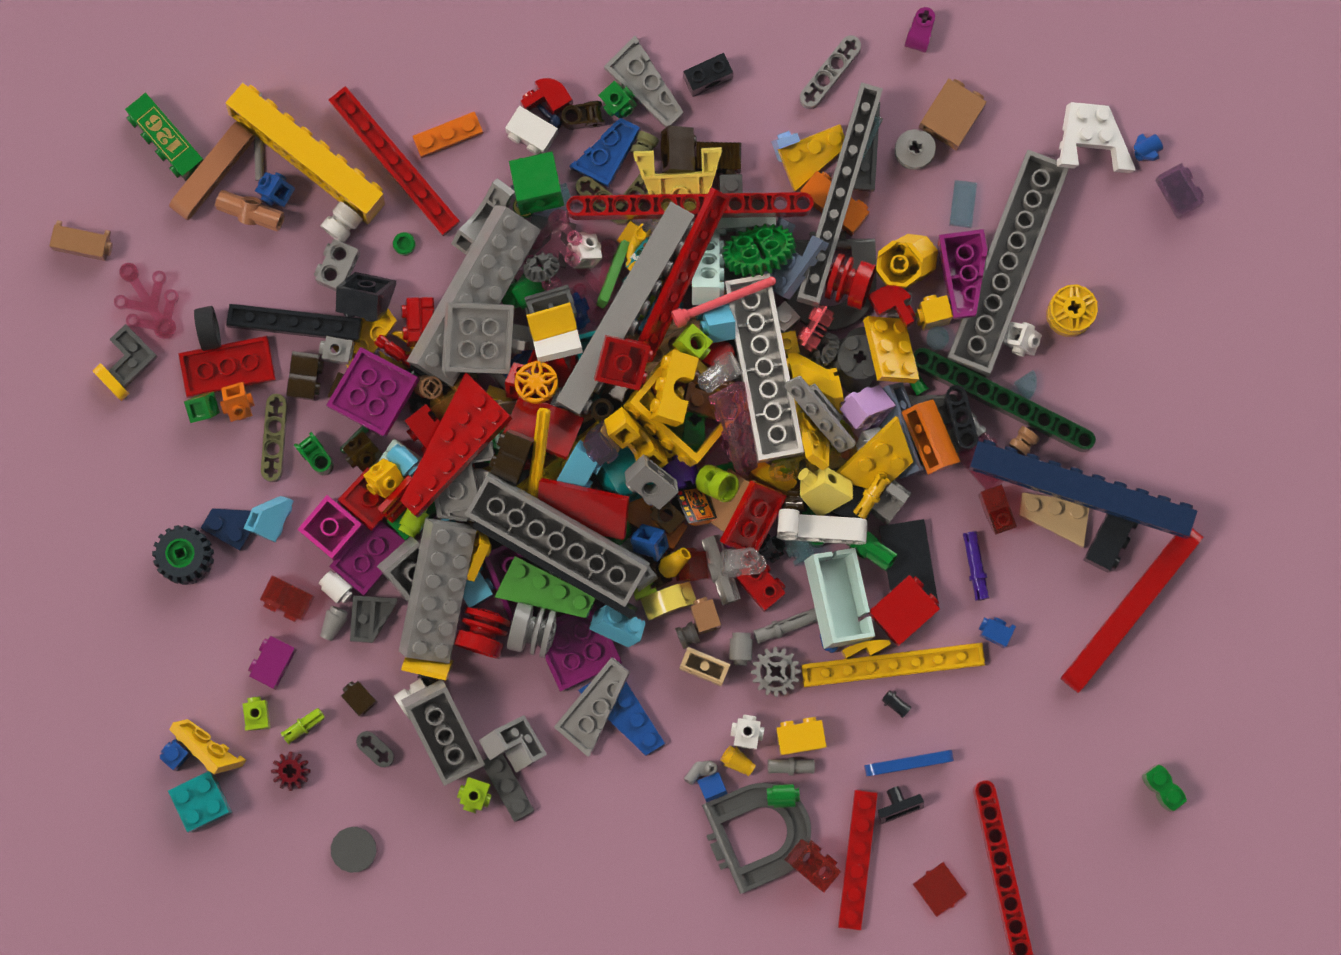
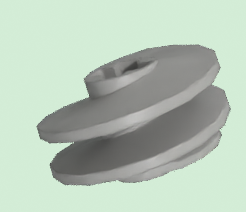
M917 129L908 130L900 135L895 144L897 161L903 167L910 170L925 168L931 163L935 155V140L925 131ZM913 145H915L916 149H919L917 154H915L914 150H911Z

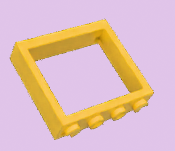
M674 346L669 350V352L672 350L679 351ZM698 359L696 370L699 371V374L721 380ZM660 361L646 378L645 384L641 385L639 391L636 390L623 407L627 409L635 420L638 419L644 425V429L649 434L656 435L661 440L660 442L663 447L677 454L680 462L683 461L692 467L698 464L747 403L733 392L729 405L730 411L727 414L726 421L720 422L695 453L667 426L661 422L651 420L652 413L639 402L657 381L658 377L661 376L662 368H660ZM702 384L712 394L723 395V390Z

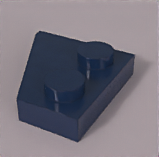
M212 508L201 529L241 551L251 535V532L243 529L251 511Z

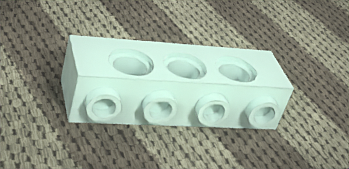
M717 231L714 232L692 278V305H701L724 295V259L722 256L724 240H719V232Z

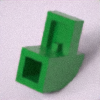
M523 273L518 282L510 284L501 301L503 305H513L514 308L521 306L522 309H525L527 306L524 297L550 290L553 284L550 279L543 282L530 281Z

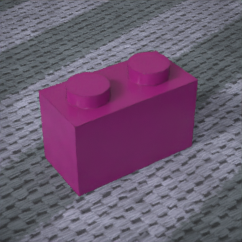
M270 636L269 639L265 638L259 648L261 654L258 660L254 659L248 671L251 672L249 677L276 690L297 649Z

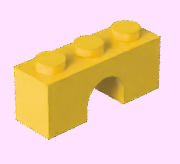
M675 350L663 356L660 368H662L661 377H658L655 384V390H657L656 398L652 400L650 405V412H652L651 420L674 427L684 423L689 401L677 397L674 392V384L676 381L687 384L694 380L698 357Z
M623 407L604 420L608 436L620 448L624 449L628 446L634 454L636 461L644 454L661 468L668 464L664 447Z

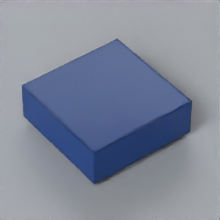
M719 772L697 780L706 803L728 794Z

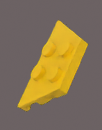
M895 416L836 472L851 480L853 485L869 489L878 473L884 475V479L888 478L890 483L913 463L899 418Z

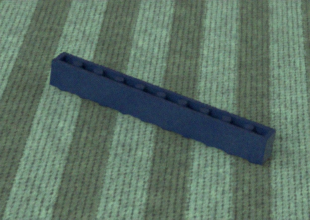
M983 439V442L978 441L969 467L971 471L1181 538L1188 539L1190 537L1197 510H1194L1191 504L1185 502L1175 504L1171 502V498L1158 495L1156 498L1150 496L1147 490L1136 488L1134 491L1128 489L1125 483L1114 481V484L1106 482L1103 476L1092 474V477L1084 475V471L1078 468L1070 467V470L1062 468V464L1056 461L1049 460L1046 463L1040 461L1039 456L1030 453L1024 456L1018 454L1017 449L1007 446L1002 449L996 447V443Z

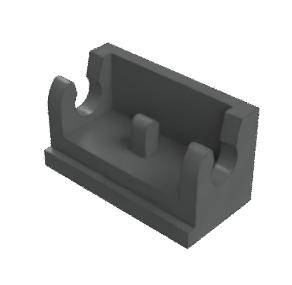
M568 285L524 297L528 314L570 302L574 318L578 317Z

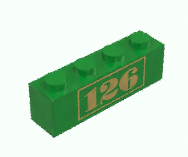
M145 92L125 109L129 115L126 119L134 128L139 126L143 131L140 135L148 145L153 143L158 148L155 150V153L163 162L166 159L170 162L172 166L169 169L177 178L182 176L186 181L202 163L203 158Z

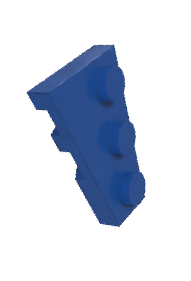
M619 118L601 135V138L592 147L584 151V154L569 166L570 169L590 177L604 186L610 187L635 142L639 131H641L640 127Z

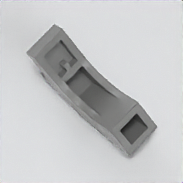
M498 178L494 180L478 209L459 228L451 244L467 255L494 206L509 207L511 204L510 200L515 191Z

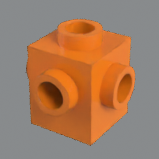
M243 382L221 388L223 401H220L223 414H228L231 422L253 416L251 407L255 406L251 393L247 394Z

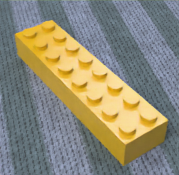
M242 83L225 103L229 116L254 133L262 142L338 202L341 201L353 209L363 219L362 221L368 225L385 205L383 189L375 182H368L365 179V174L358 168L353 170L347 165L348 161L340 154L335 156L330 152V147L322 140L318 142L312 138L313 134L306 127L302 126L300 128L294 123L295 119L288 113L282 114L277 110L278 106L268 98L264 100L260 97V92L254 86H246Z

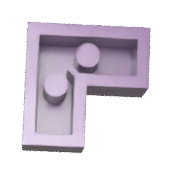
M878 385L872 388L866 387L858 393H850L844 399L845 403L840 410L844 414L843 420L859 439L862 431L877 428L896 405L882 387Z

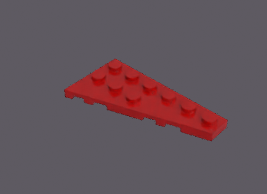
M465 373L400 500L417 518L513 419L468 373Z

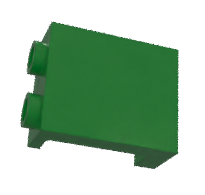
M553 151L509 161L520 216L564 206Z

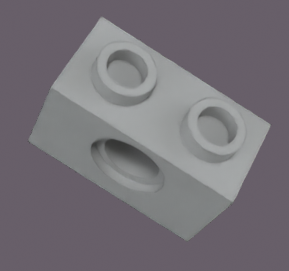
M644 454L625 471L628 489L634 493H639L648 505H654L659 510L679 492L677 480Z

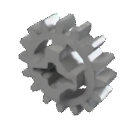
M774 647L773 653L765 649V656L763 657L761 654H758L757 657L760 661H753L752 665L757 667L756 670L751 671V674L757 676L753 683L759 682L758 690L760 691L765 688V695L767 696L770 691L774 692L775 697L778 696L779 691L786 695V688L793 690L794 686L791 683L799 682V679L795 677V674L801 673V670L795 669L799 662H792L791 659L794 654L785 655L786 649H783L781 653L778 652L777 647ZM780 657L782 660L780 662H772L768 658ZM762 665L766 669V676L763 680L760 674ZM788 665L791 669L790 679L785 675V668ZM770 667H780L779 673L781 677H772L770 675L772 672ZM771 682H780L783 686L771 687L769 684Z

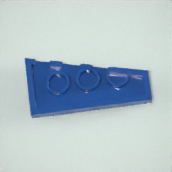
M625 682L608 720L647 756L665 743L628 683ZM589 684L585 685L578 691L582 694Z

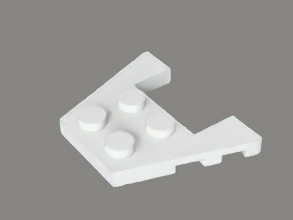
M1075 102L1066 105L1062 129L1064 135L1063 141L1060 142L1059 146L1061 153L1060 158L1057 159V167H1077L1079 165L1077 147L1111 150L1114 172L1132 173L1135 171V166L1109 106Z

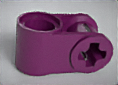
M922 7L917 11L912 26L909 29L905 47L926 53L935 21V13L931 8ZM923 15L927 16L926 23H922Z

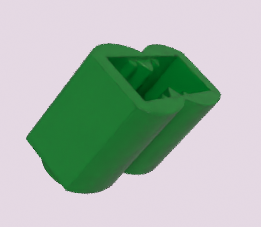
M1159 764L1154 765L1142 774V779L1147 788L1156 793L1158 802L1167 811H1175L1187 802L1183 790L1173 783L1170 773Z

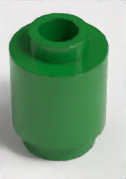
M794 784L772 785V788H767L768 806H774V808L796 807L795 802H800L799 788L794 789Z

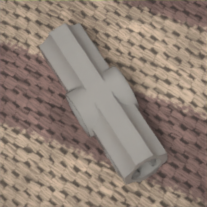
M719 534L705 538L701 542L708 561L707 566L712 582L716 585L723 606L741 600L734 580L735 574L731 561L726 555L723 543L720 542L721 537Z

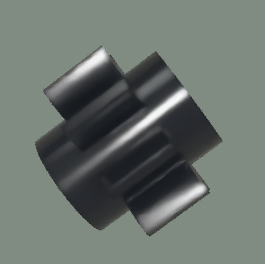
M768 533L757 555L764 561L769 559L771 563H774L784 555V543L776 535L771 538Z

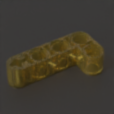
M840 422L854 439L851 426L846 422ZM830 442L828 468L834 469L844 465L857 452L856 444L848 449L849 457L847 460H844L841 457V453ZM803 454L774 462L768 471L773 481L786 482L798 478L800 473L798 463L800 460L806 462L807 468L811 472L820 468L811 464L806 459V455ZM780 468L791 469V471L784 472L782 475L777 474Z

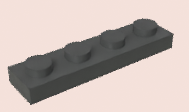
M880 102L853 190L875 191Z

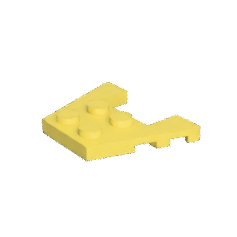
M701 148V172L656 174L654 151H634L633 154L649 195L708 194L716 174L722 148ZM689 201L684 204V208L687 211H693L696 205ZM664 202L661 208L666 211L670 202Z

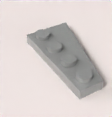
M613 657L554 726L556 730L588 757L591 755L630 673Z

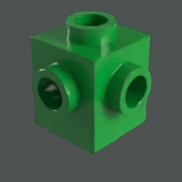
M615 80L598 95L606 104L603 107L604 110L611 117L614 115L618 118L628 117L637 106L633 100L635 97L634 93L627 86L623 88Z

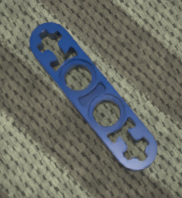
M952 750L868 764L864 765L866 777L953 762L954 758Z

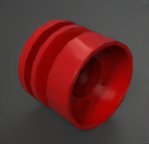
M839 253L835 262L831 265L826 279L825 298L830 300L834 292L837 291L835 302L839 303L843 295L846 294L848 295L847 306L862 310L873 282L876 265L862 260L858 268L854 269V257H849L845 266V254Z
M466 607L464 613L472 616L473 620L462 618V622L470 626L469 631L458 630L454 645L484 656L500 659L504 644L495 640L496 635H508V632L499 629V626L510 628L511 621L487 609Z

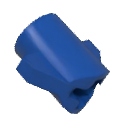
M1144 134L1139 135L1134 145L1135 158L1138 161H1155L1159 159L1157 152L1163 150L1159 137L1156 134L1148 138Z

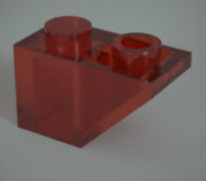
M1002 484L981 491L978 494L985 516L995 535L1017 528Z

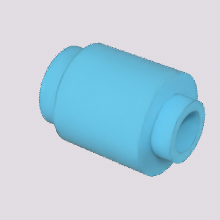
M396 444L386 455L390 462L396 464L403 477L414 475L419 460L405 446L401 447L399 444Z

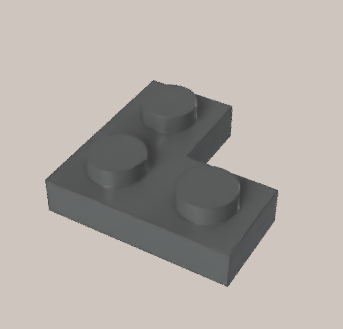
M126 324L109 339L124 356L108 371L125 388L158 357Z

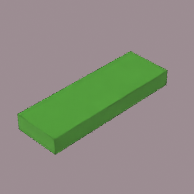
M626 240L621 241L617 247L596 302V306L603 309L610 299L627 254L629 242Z

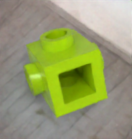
M468 777L466 785L460 786L457 798L460 799L459 803L464 805L463 810L476 814L477 809L482 811L483 807L488 808L492 797L491 794H488L491 785ZM477 792L478 798L473 801L471 794Z

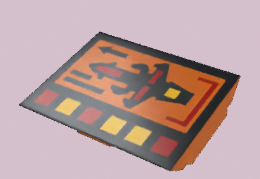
M696 486L678 489L679 492L676 494V497L688 524L693 526L703 525L717 519L708 496L698 491Z

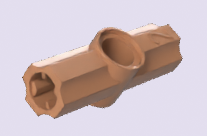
M225 190L220 191L216 198L215 206L217 210L238 217V221L243 224H258L265 228L279 231L284 223V212L263 205L262 201L258 198L251 196L241 197Z

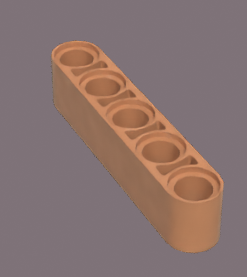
M236 121L173 197L169 207L186 220L192 218L251 145L255 134Z

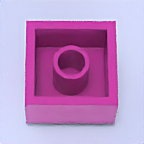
M326 495L297 530L332 560H335L363 525Z

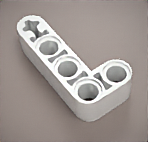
M794 509L779 510L778 539L856 545L866 544V519L799 514L798 510Z

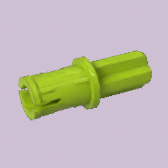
M316 708L302 719L298 718L295 724L282 731V737H285L284 740L291 744V742L304 733L308 734V730L325 719L324 714L319 708Z

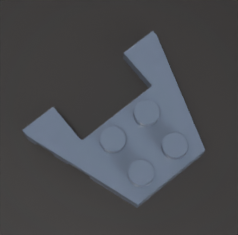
M781 217L778 218L776 228L781 225L783 230L788 228L789 233H792L796 226ZM812 235L803 256L794 253L792 254L793 259H787V265L780 264V270L773 268L770 277H775L776 284L772 286L773 291L790 300L806 278L803 274L810 265L814 266L817 263L818 258L816 256L821 250L825 251L829 243Z

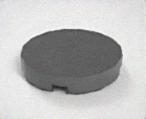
M347 827L339 831L331 844V857L334 863L341 870L350 873L361 872L367 869L374 862L377 853L376 842L372 835L359 827Z

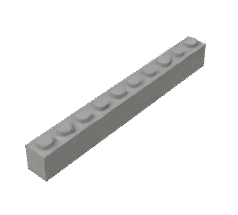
M862 82L860 84L816 232V237L829 243V246L825 251L821 250L816 256L818 258L817 263L814 266L810 265L804 273L806 278L801 283L797 302L814 307L819 306L883 88Z

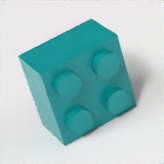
M210 771L168 790L188 833H192L233 813L215 774Z

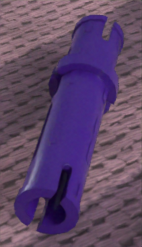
M977 531L963 533L971 574L969 580L972 581L975 601L989 599L986 585L987 573H984Z

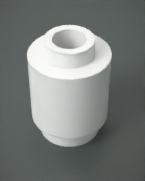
M331 570L318 583L322 587L321 590L337 604L340 602L344 604L353 594L351 592L353 587L339 574L333 573Z

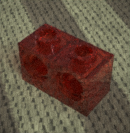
M801 839L784 860L824 893L842 871L836 867L838 862L827 854L824 857L819 853L822 848L811 840L807 843ZM810 852L808 860L803 862L804 855ZM826 866L825 872L819 875L820 869Z

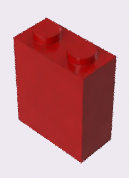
M909 575L870 609L868 613L897 647L940 610L937 606L940 604L933 594H926L922 589L924 584L916 576L912 578Z

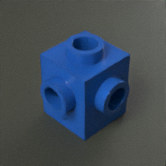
M265 172L264 176L259 180L255 192L262 196L260 200L270 206L274 203L285 207L295 187L286 182L287 178L276 172L273 175Z

